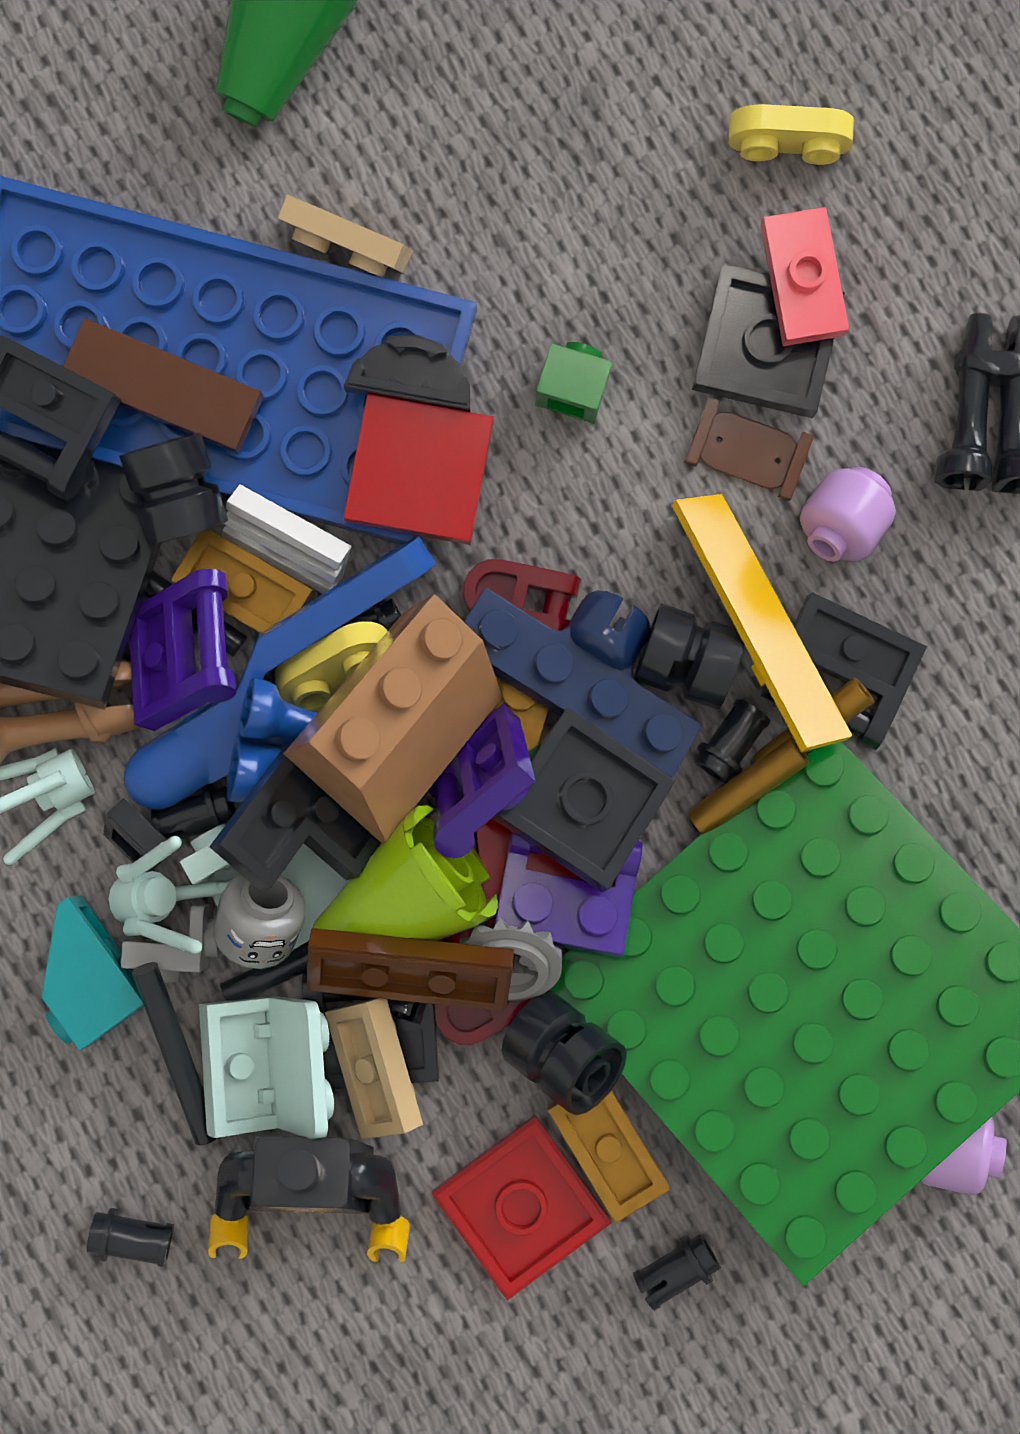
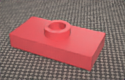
M826 207L764 217L760 226L783 346L845 336L849 331V325Z

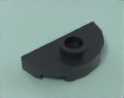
M419 335L392 336L387 338L385 343L371 348L361 359L358 358L352 364L344 384V389L347 393L364 396L373 394L471 412L470 383L461 365L448 353V350L442 344Z

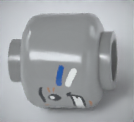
M241 874L232 879L221 895L214 917L213 937L218 949L230 961L248 968H268L276 966L285 960L293 950L305 920V901L300 890L289 879L281 875L272 888L258 890Z

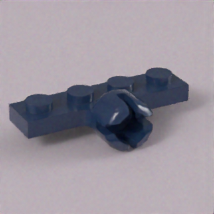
M485 587L465 618L464 623L483 640L495 676L559 716L568 707L673 778L702 724L639 685L632 677V665L651 632L647 616L638 607L633 605L626 619L620 617L615 626L611 628L609 624L624 598L608 591L597 590L589 593L582 599L566 628L558 631L549 628Z

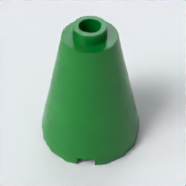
M231 0L215 93L226 100L222 111L252 127H257L260 118L273 122L353 12L358 0Z

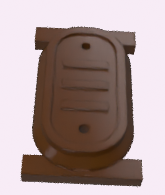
M708 397L684 463L696 467L699 458H701L710 468L764 488L781 487L778 497L790 501L814 435L802 432L798 443H796L788 433L731 412L716 414L720 401ZM720 438L721 442H717L716 439ZM775 459H778L780 463L776 464Z

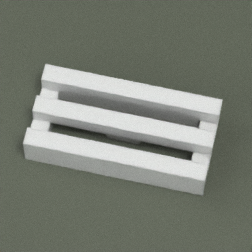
M242 485L237 487L226 502L229 520L223 523L226 525L221 534L223 538L322 594L340 583L345 572L351 545Z

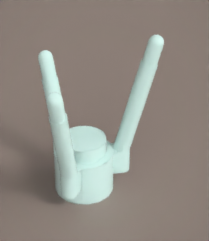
M54 748L38 757L0 766V781L36 772L27 777V786L0 797V814L34 798L43 811L52 807L57 809L5 854L3 861L6 865L14 864L68 819L87 811L82 799L95 794V790L88 775H85L86 771L80 758L73 749L59 754L57 748Z
M172 836L134 863L118 866L116 874L119 879L114 882L110 889L109 906L114 917L124 924L123 932L126 936L142 935L174 948L197 954L202 950L201 942L153 923L160 922L166 918L174 908L176 901L222 895L231 880L174 887L172 882L161 873L154 871L146 872L181 846V839L178 836Z

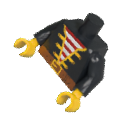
M259 1136L255 1137L252 1143V1151L230 1153L219 1166L215 1214L210 1219L208 1254L211 1258H216V1249L223 1245L238 1247V1259L246 1257L249 1220L246 1213L247 1211L369 1214L373 1222L367 1250L369 1259L373 1262H378L380 1249L385 1248L395 1251L399 1255V1262L405 1261L410 1223L407 1219L400 1216L401 1205L395 1169L386 1157L374 1155V1147L348 1138L309 1139L307 1137Z

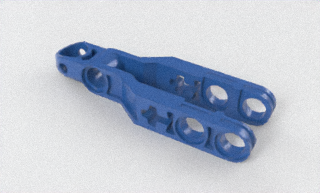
M420 535L393 549L260 633L240 682L236 686V695L232 699L224 702L208 703L141 746L130 757L124 771V786L129 797L138 805L149 810H163L179 803L205 785L226 776L229 773L235 738L241 737L239 732L240 712L251 679L263 680L265 673L393 594L436 565L435 559L425 548V543ZM280 737L252 739L271 746H285L294 741V739Z

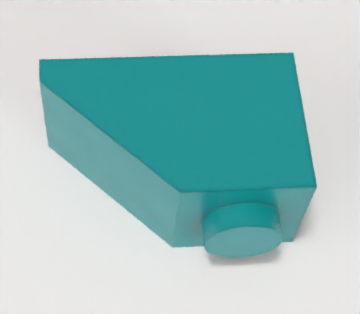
M82 895L67 897L57 905L41 997L50 1009L46 1013V1019L54 1033L66 1044L73 1042L79 1051L96 1043L144 1007L132 975L134 969L121 968L122 950Z

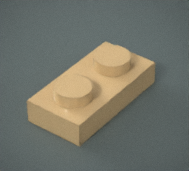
M288 194L278 216V219L296 227L291 239L327 254L330 243H334L353 252L349 264L383 278L388 267L404 273L413 253L412 249L400 242Z
M372 998L326 1011V1019L361 1140L404 1134L422 1126L423 1122L417 1105L415 1090L410 1081L397 1036L396 1025L387 999Z

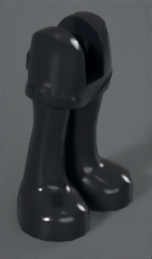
M974 313L968 318L961 349L954 356V369L959 377V407L955 436L951 450L937 457L935 464L934 482L944 488L965 490L964 478H971L969 490L981 491L992 481V492L1020 494V315L1013 316L1008 324L1005 344L1006 351L992 350V318L990 314ZM990 386L1000 387V418L993 475L992 462L987 452V417Z

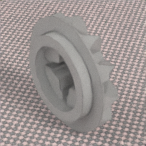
M500 918L493 929L484 925H478L474 927L470 937L462 938L459 941V944L514 949V954L520 955L513 958L508 1001L526 1000L539 996L550 990L560 978L562 950L553 945L551 932L533 933L529 921L514 927L508 926Z

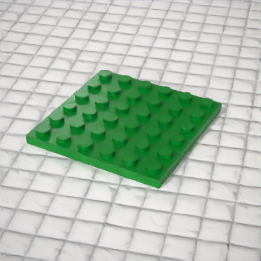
M842 742L812 749L807 753L810 764L723 825L705 834H701L633 894L624 955L622 957L616 958L570 949L562 956L560 978L550 989L583 1013L586 1023H595L625 1046L627 1055L622 1071L623 1076L803 1286L811 1281L1020 1092V929Z

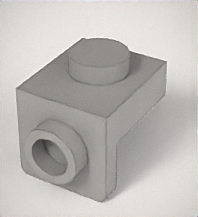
M197 904L191 907L189 937L201 942L202 950L200 953L193 954L153 939L133 938L122 943L121 968L136 969L143 964L156 962L164 982H178L179 971L200 973L208 969L210 957L219 958L221 955V951L218 949L213 937L214 904Z

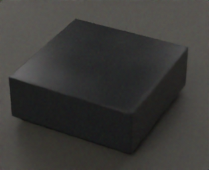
M124 798L107 812L103 835L132 863L167 840ZM159 862L146 872L153 871L161 862Z

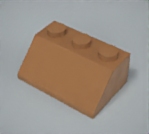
M435 594L407 609L283 754L381 843L387 842L403 818L405 820L406 815L413 810L503 697L483 640Z

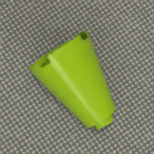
M428 805L415 807L406 815L405 820L404 818L401 820L388 841L381 843L375 850L360 876L350 879L314 921L313 928L439 941L485 923L496 915L498 900L495 894L486 901L481 884L490 879V876L474 848L468 854L459 858H448L437 851L433 836L435 823L426 817L434 809Z

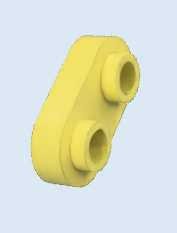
M767 104L749 105L736 109L730 114L728 143L731 148L740 151L742 158L750 161H768L777 157L778 153L802 154L803 161L809 164H831L838 161L841 154L848 152L853 147L854 118L848 112L834 108Z
M374 622L348 624L281 663L276 668L274 674L281 698L285 702L314 712L320 711L387 633L386 628Z

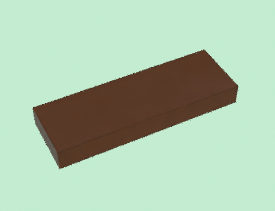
M84 318L63 367L115 393L122 399L119 405L188 434L201 432L203 440L236 454L240 453L264 398L261 391L86 318Z
M311 928L308 944L307 990L506 1011L513 970L514 949Z

